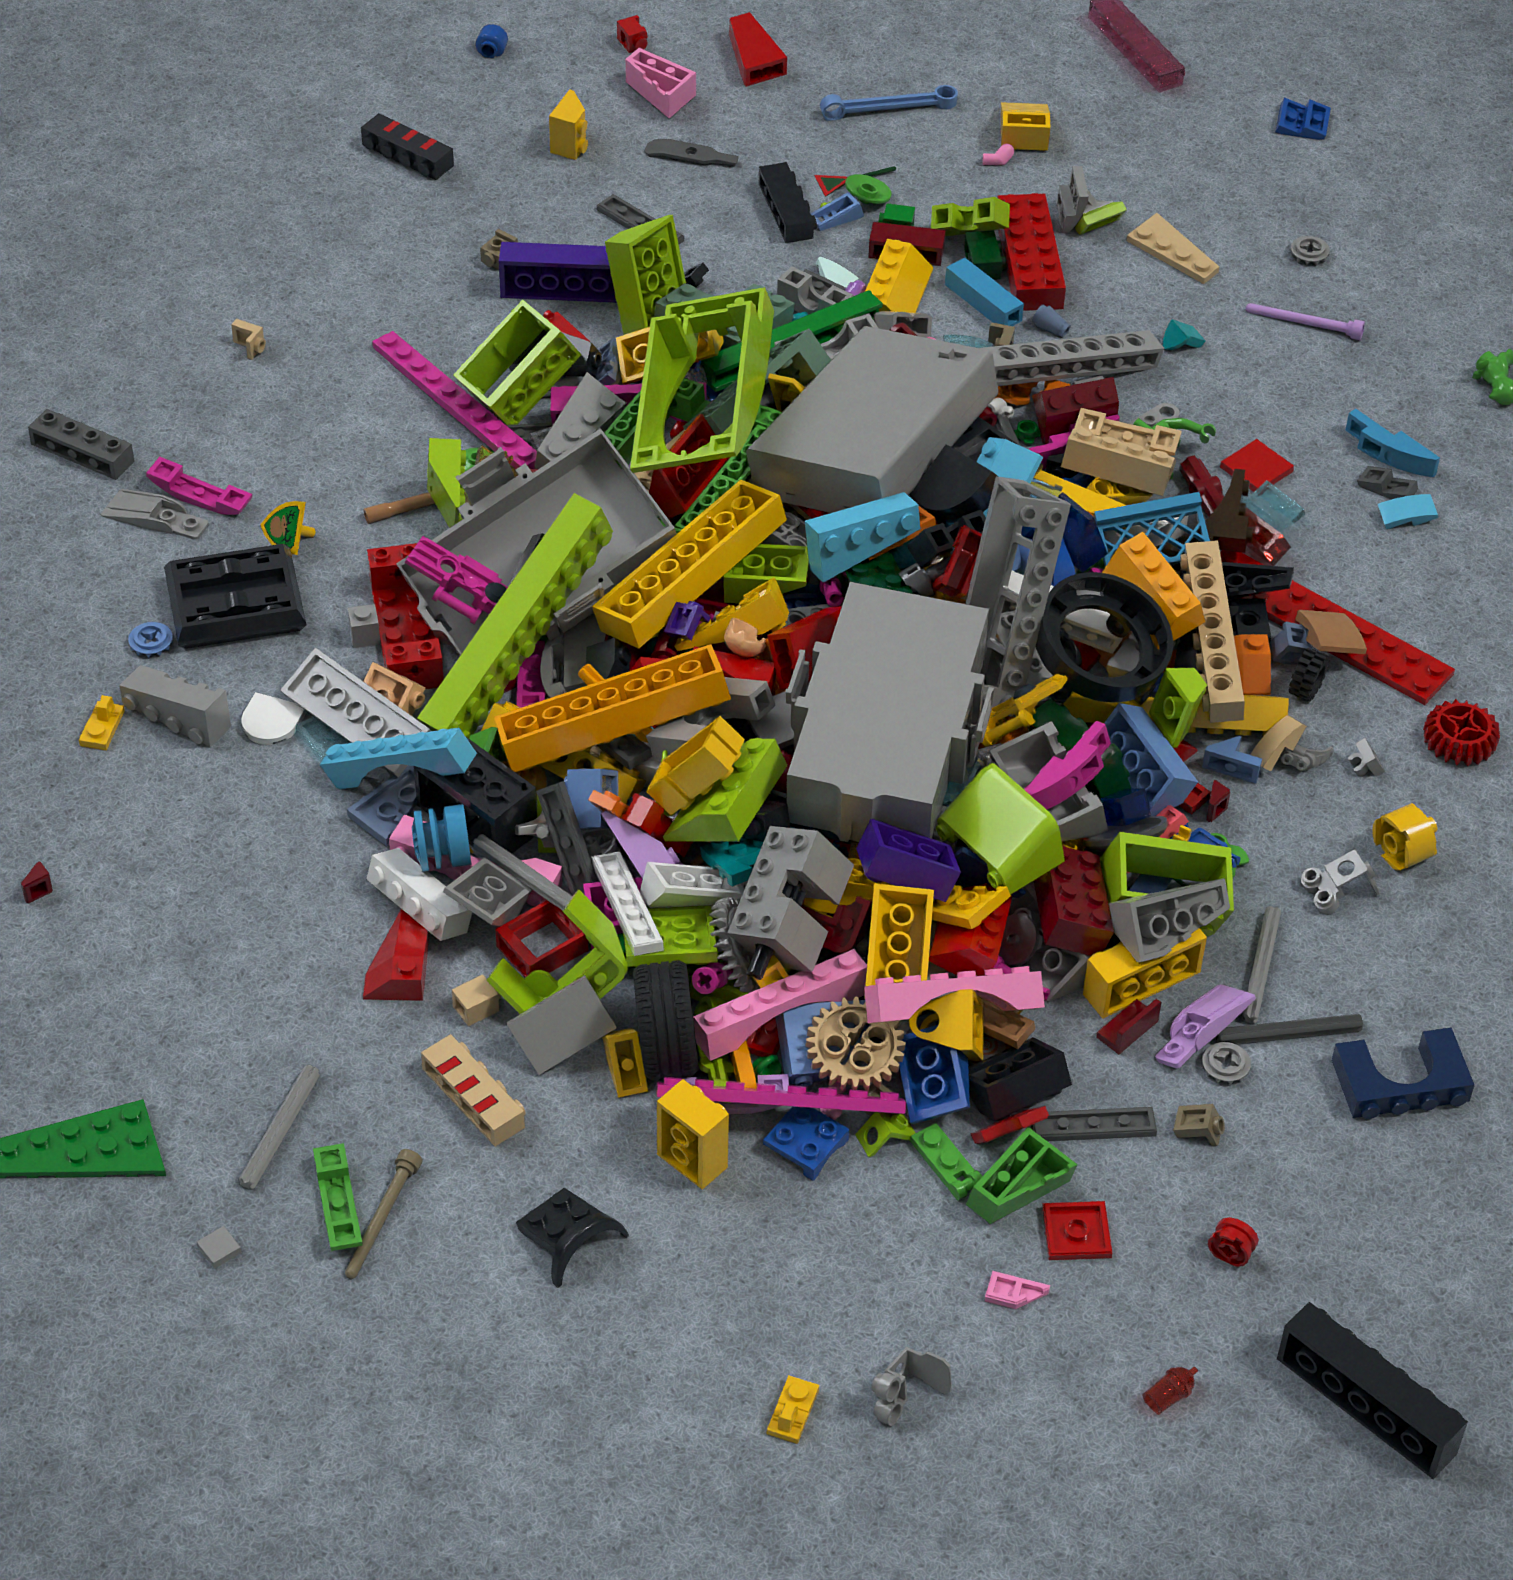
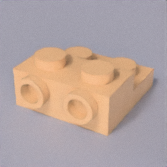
M372 662L363 682L413 716L415 709L420 708L425 701V695L423 694L425 687Z

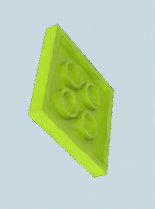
M711 905L647 908L663 940L664 951L634 956L623 933L628 967H638L642 964L650 965V963L661 964V962L666 961L671 963V961L676 960L686 964L695 963L697 965L718 962L717 947H713L716 944V938L710 935L714 932V926L709 925L713 921V917L710 916L712 912Z

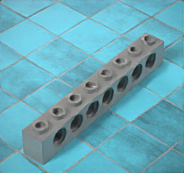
M1150 330L981 348L989 350L993 354L998 386L1152 369L1158 367L1164 351V347Z

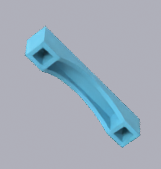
M460 728L440 729L432 732H419L411 735H398L396 737L335 744L327 750L320 766L336 788L346 789L358 787L366 774L371 770L392 764L416 766L442 776L465 773L477 752Z

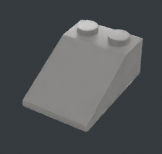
M483 858L446 886L443 893L489 924L502 926L519 916L532 889L486 858Z

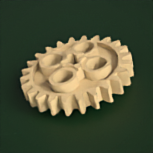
M845 997L842 998V1003L839 1007L832 1001L830 1002V1012L821 1008V1018L813 1017L812 1025L814 1027H808L807 1035L809 1038H806L805 1047L810 1048L807 1050V1058L814 1059L811 1065L812 1069L821 1068L819 1072L820 1079L826 1076L830 1077L829 1086L838 1081L841 1082V1091L848 1084L851 1085L852 1090H857L858 1085H862L864 1090L869 1092L870 1083L880 1088L881 1077L886 1081H890L891 1071L898 1072V1062H903L904 1053L901 1051L905 1050L906 1042L900 1041L903 1039L904 1031L897 1030L900 1021L868 1023L866 1001L862 1005L859 1003L858 997L854 998L853 1004H849ZM846 1022L854 1023L857 1027L847 1028L843 1024ZM866 1024H869L870 1026L862 1035L861 1044L857 1043L855 1045L858 1038L860 1037L862 1029ZM878 1037L881 1040H883V1042L874 1043L870 1040V1038ZM850 1045H855L853 1051L850 1054L849 1060L845 1065H842L841 1062L849 1054ZM838 1046L841 1051L833 1052L828 1047ZM864 1061L868 1065L865 1067H859L856 1064H854V1062Z

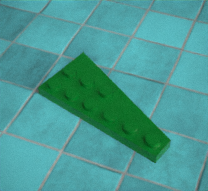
M144 1099L0 1138V1179H6L7 1176H26V1178H39V1176L78 1178L105 1177L107 1175L138 1177V1175L146 1174L166 1176Z

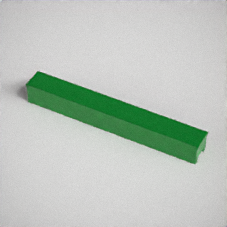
M868 290L772 329L770 350L775 346L774 342L786 339L807 329L812 331L820 344L825 343L841 331L846 320L870 314L874 320V314L879 312V308L883 307V303ZM742 342L719 351L717 356L700 361L701 380L705 381L715 392L729 387L738 379Z

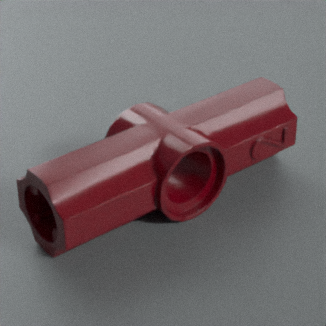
M1195 455L1189 456L1180 463L1179 471L1189 485V494L1200 493L1201 506L1209 517L1224 498L1222 484L1217 476L1211 477L1201 459L1196 458Z

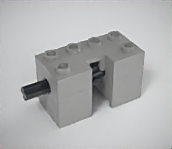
M769 827L727 932L753 955L746 973L748 976L761 980L773 955L785 969L807 972L814 970L828 931L800 906H802L805 898L829 900L833 904L839 905L854 864L819 831Z

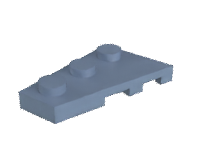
M612 338L598 349L602 354V363L598 367L597 375L594 378L603 385H611L616 381L619 357L615 338Z
M408 765L399 777L393 775L347 809L348 818L386 847L389 845V838L404 815L409 816L417 805L414 766Z

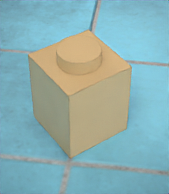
M483 974L452 989L453 1007L467 1026L499 1012V999H501V995L486 981L487 979Z

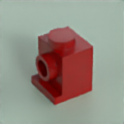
M638 15L617 21V39L629 53L636 51L638 48H646L648 44L647 31L644 26L639 24Z

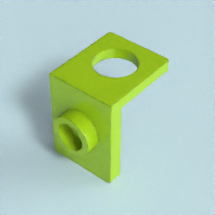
M875 1112L858 1130L855 1136L868 1157H872L890 1137L910 1140L911 1135L916 1132L904 1114ZM872 1127H875L878 1131V1138L871 1145L867 1140V1134Z

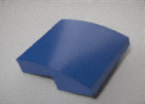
M1284 97L1280 105L1275 132L1283 135L1322 140L1326 137L1331 108L1309 99L1305 106Z

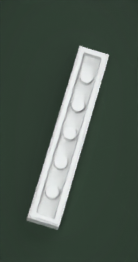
M621 852L592 857L594 870L633 955L637 956L664 951L663 940Z

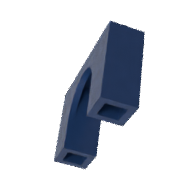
M1452 1027L1422 1032L1418 1049L1428 1076L1422 1081L1412 1084L1397 1083L1384 1077L1376 1069L1365 1039L1336 1043L1332 1063L1352 1117L1372 1119L1379 1114L1393 1113L1394 1115H1401L1408 1110L1422 1109L1429 1111L1437 1106L1451 1104L1456 1107L1470 1102L1474 1082Z

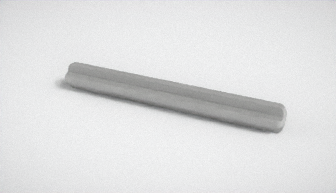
M481 834L478 838L474 839L473 848L562 911L573 897L485 835Z
M1268 906L1265 909L1247 991L1248 993L1255 994L1256 999L1242 1013L1241 1019L1245 1023L1255 1024L1258 1021L1281 910L1278 907Z
M306 1065L302 1069L239 1177L242 1187L251 1190L256 1187L318 1080V1068Z

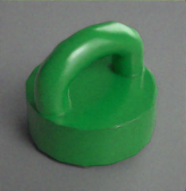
M776 1055L760 1057L752 1064L756 1083H758V1075L782 1074V1067Z

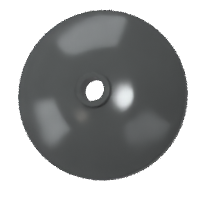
M1146 816L1108 824V831L1098 836L1082 838V842L1087 848L1103 854L1119 832L1160 837L1168 827V821L1164 816Z

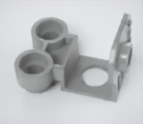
M1355 849L1325 865L1326 871L1322 872L1318 868H1308L1301 876V883L1305 890L1315 894L1314 904L1317 910L1325 915L1332 914L1338 909V899L1344 896L1341 886L1363 874L1376 895L1380 894L1375 880L1372 879L1376 876L1368 861L1363 863ZM1344 862H1351L1355 865L1354 871L1349 875H1341L1338 872L1339 866ZM1329 897L1326 901H1321L1322 899Z
M906 1347L885 1369L884 1374H877L872 1383V1391L879 1398L874 1407V1415L877 1416L878 1421L894 1426L900 1418L903 1405L907 1402L906 1376L908 1373L922 1379L927 1385L943 1394L952 1390L951 1369L945 1358L931 1352L922 1354ZM900 1363H902L900 1374H898L895 1372L897 1366Z

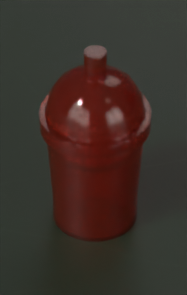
M1184 1367L1168 1369L1161 1379L1143 1393L1145 1403L1157 1415H1160L1182 1398H1187L1191 1395L1194 1388L1195 1379L1193 1375L1198 1372V1369L1196 1367L1190 1370Z

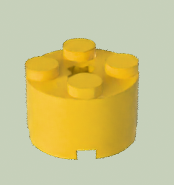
M1413 803L1389 812L1374 821L1372 828L1374 843L1376 846L1381 845L1385 852L1381 856L1394 870L1408 868L1437 854L1435 837L1437 824L1432 817H1426Z

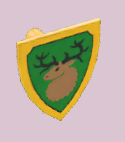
M286 502L277 506L268 514L261 523V528L271 545L285 544L290 547L292 555H298L300 536L310 538L315 536V528L302 525L306 502Z

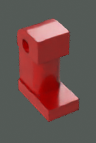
M966 526L960 528L952 546L955 549L943 575L936 578L932 589L955 600L967 594L982 537L981 533Z
M634 793L633 801L620 819L660 841L665 849L672 847L676 854L685 857L693 841H665L663 836L674 819L664 815L665 809L655 801Z

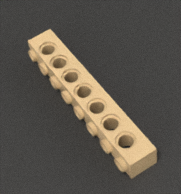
M1218 541L1185 543V554L1180 555L1181 571H1186L1187 573L1183 574V582L1200 601L1205 618V623L1193 629L1196 633L1192 634L1193 649L1199 650V653L1196 654V669L1202 670L1200 676L1207 684L1205 695L1202 697L1203 712L1208 711L1210 723L1244 720L1245 701Z

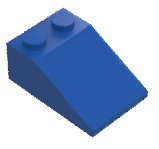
M938 1025L928 1027L920 1031L929 1033L934 1031L938 1027ZM913 1032L905 1034L903 1039L900 1040L906 1042L905 1050L901 1051L904 1053L903 1062H899L910 1123L913 1125L970 1108L968 1057L962 1051L921 1039Z

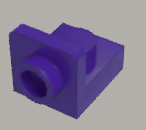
M689 601L688 604L676 602L664 632L669 637L692 640L699 621L709 623L711 617L703 610L704 607L699 603Z

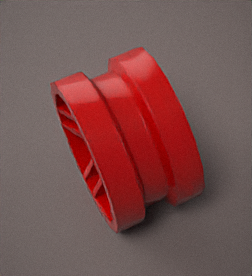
M1228 1217L1219 1221L1215 1232L1212 1233L1208 1240V1247L1216 1258L1235 1267H1240L1248 1263L1251 1253L1258 1245L1259 1238L1254 1229L1247 1223Z

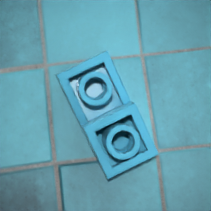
M1431 494L1405 496L1378 503L1386 529H1391L1411 521L1413 526L1439 518Z

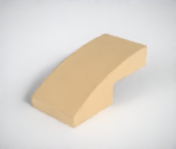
M1289 715L1285 716L1262 737L1250 755L1262 758L1261 767L1272 771L1283 749L1286 747L1293 751L1307 726Z

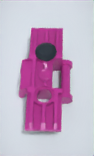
M424 536L421 537L405 561L407 565L440 584L432 600L443 602L471 619L470 623L474 625L483 611L488 614L491 613L508 588V586L501 583L502 579L498 577L499 574L468 555L465 557L461 554L456 556ZM441 565H449L454 572H445ZM457 587H461L473 594L474 600L471 604L473 608L449 593H453Z

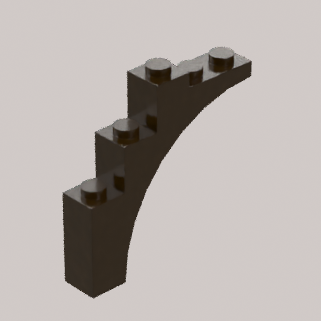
M1234 469L1230 487L1222 502L1209 518L1205 520L1210 541H1218L1219 550L1245 553L1247 543H1252L1254 527H1249V516H1245L1246 503H1242L1243 496H1248L1250 481L1245 480V470ZM1187 533L1177 538L1176 541L1184 545L1190 535ZM1193 537L1190 543L1201 541ZM1167 542L1161 552L1168 557L1177 556L1180 549ZM1181 564L1171 565L1181 578Z

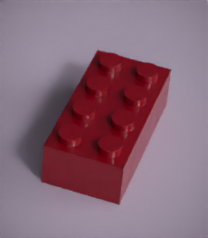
M1062 845L1065 861L1034 880L1045 945L1092 956L1097 952L1104 951L1114 933L1099 855Z

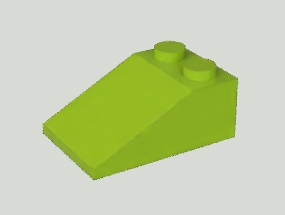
M759 544L724 574V603L739 604L744 599L743 595L775 577L782 594L806 586L809 568L807 546Z

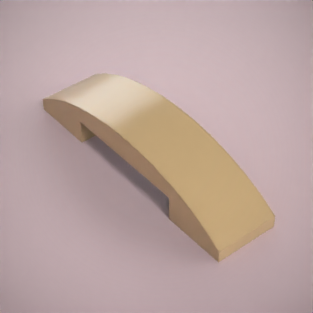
M1084 408L1080 409L1074 428L1076 430H1088L1093 435L1100 437L1110 436L1121 443L1138 444L1143 449L1149 451H1163L1169 456L1175 455L1182 434L1181 430L1156 425L1155 430L1106 419V413Z

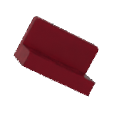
M1136 999L1097 1031L1096 1038L1118 1055L1121 1054L1159 1021L1162 1002L1155 999L1146 1006Z

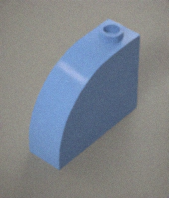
M859 1000V1003L864 1005L866 1000ZM842 1001L835 1002V1003H836V1004L838 1005V1007H839V1006H841ZM830 1002L803 1004L775 1016L784 1074H788L789 1084L806 1087L814 1082L830 1079L829 1076L820 1079L819 1072L821 1068H811L814 1059L807 1058V1050L810 1048L805 1047L806 1038H809L807 1035L808 1027H814L812 1025L813 1017L821 1018V1008L830 1012ZM846 1022L843 1024L847 1028L857 1027L854 1023ZM869 1024L864 1026L855 1045L857 1043L861 1044L862 1035L870 1026ZM850 1045L849 1054L841 1062L842 1065H845L849 1060L850 1054L853 1051L855 1045ZM838 1046L828 1047L833 1052L841 1051Z

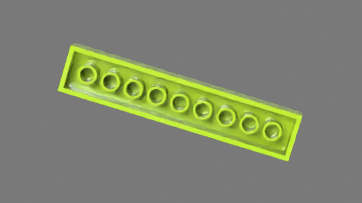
M575 493L571 496L417 717L419 722L431 731L460 728L469 739L478 726L486 721L488 712L494 703H497L502 698L505 687L510 680L516 678L523 661L532 655L535 644L541 635H545L549 630L551 621L555 617L554 613L565 606L566 599L572 591L579 587L586 570L591 568L596 562L597 555L602 547L610 542L613 530L600 506Z

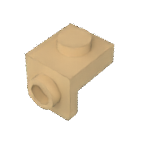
M236 319L231 324L233 342L246 346L247 358L252 360L257 353H262L265 348L266 341L263 335V327Z

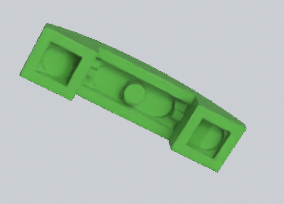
M344 1143L313 1148L331 1251L363 1246Z

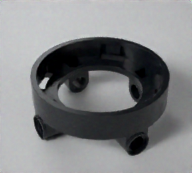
M1085 572L1063 579L1049 592L1035 647L1044 666L1053 676L1060 674L1067 677L1063 687L1049 695L1053 701L1064 703L1075 692L1083 697L1100 702L1120 703L1134 700L1139 705H1142L1156 688L1157 680L1171 659L1173 636L1164 612L1144 590L1121 577L1099 572ZM1076 591H1096L1100 592L1101 596L1091 594L1077 595ZM1080 609H1097L1109 613L1110 616L1106 621V626L1111 634L1119 638L1125 637L1130 631L1134 634L1139 646L1137 666L1131 672L1119 677H1101L1080 668L1069 658L1061 644L1060 625L1065 617ZM1150 635H1155L1159 645L1160 655H1154L1153 643Z

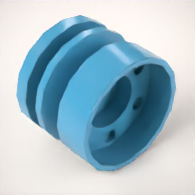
M463 804L445 806L443 820L437 821L433 808L428 809L430 822L425 823L422 820L421 810L414 811V820L411 827L415 856L421 865L422 872L429 871V857H435L436 869H441L443 855H448L452 867L472 865Z

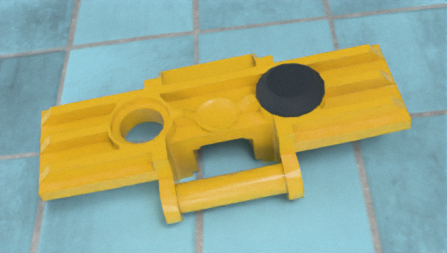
M1056 674L1036 685L1026 684L1017 689L1013 697L992 707L982 742L983 745L989 747L1000 741L1008 733L1022 726L1028 727L1034 724L1033 715L1036 713L1034 707L1040 700L1060 690L1067 681L1066 675ZM1010 714H1014L1016 716L1015 718L1007 721L1005 718Z

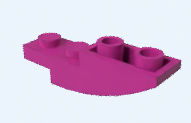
M1095 721L1084 732L1077 744L1067 752L1064 759L1053 756L1024 790L1048 810L1083 788L1104 767L1101 755L1111 744L1106 724Z

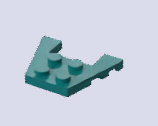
M741 838L739 841H711V843L700 847L701 858L713 869H719V875L723 879L727 878L728 884L733 887L749 880L753 867H750V865L755 864L763 842Z

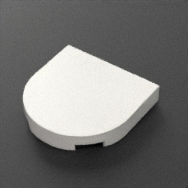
M255 692L243 712L241 719L242 727L251 741L262 745H273V742L291 738L297 731L307 711L294 702Z

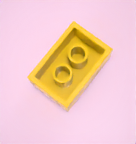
M682 1079L657 1100V1155L703 1190L728 1168L729 1113L721 1104L714 1103L707 1098L700 1088L692 1086Z

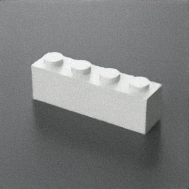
M400 848L372 855L367 880L438 940L443 941L467 933L472 912L443 893L446 886L428 871L422 872L421 866Z

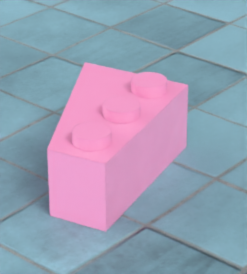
M638 48L625 59L626 83L668 118H671L696 96V72L641 48Z

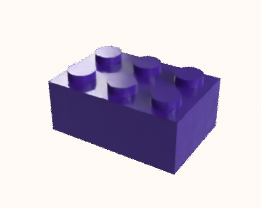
M870 819L856 848L864 874L868 879L876 883H882L883 881L894 886L934 890L933 901L938 899L946 902L961 873L951 845L874 819Z

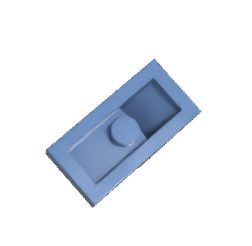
M1242 736L1227 739L1206 747L1203 768L1256 784L1260 774L1262 758L1239 752Z

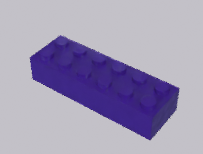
M501 242L499 255L500 298L617 303L606 246Z

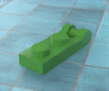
M937 1123L911 1135L910 1142L956 1200L966 1197L967 1192L972 1190L974 1185L983 1177L979 1171L972 1168ZM961 1176L965 1178L963 1181L957 1180Z

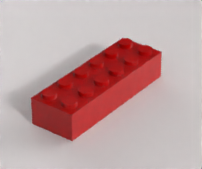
M1046 194L997 195L998 199L1010 204L1009 228L999 229L998 232L1003 256H1005L1006 271L1011 294L1024 303L1023 311L1038 310L1041 305L1051 306L1054 310L1064 309L1066 286Z

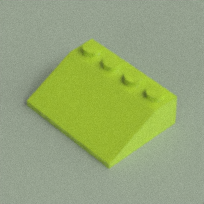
M666 215L621 231L605 241L623 335L650 327L651 318H654L656 302L684 283L686 284L673 215Z
M755 738L743 743L740 749L742 754L733 763L732 767L734 770L731 775L724 781L718 779L704 796L701 794L697 795L693 803L686 810H680L664 834V840L739 841L787 767L776 739Z

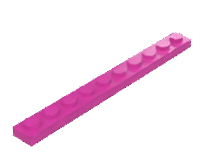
M394 331L372 341L373 348L493 451L496 452L498 448L502 447L505 458L512 467L517 469L526 463L529 469H536L537 451Z

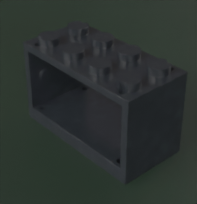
M470 739L468 741L477 754L465 773L442 776L430 770L414 766L417 806L428 814V809L433 808L437 821L443 820L445 806L463 804L468 841L472 847L474 846V839L482 834L512 854L534 837L530 835H516L515 826L537 818L536 787Z

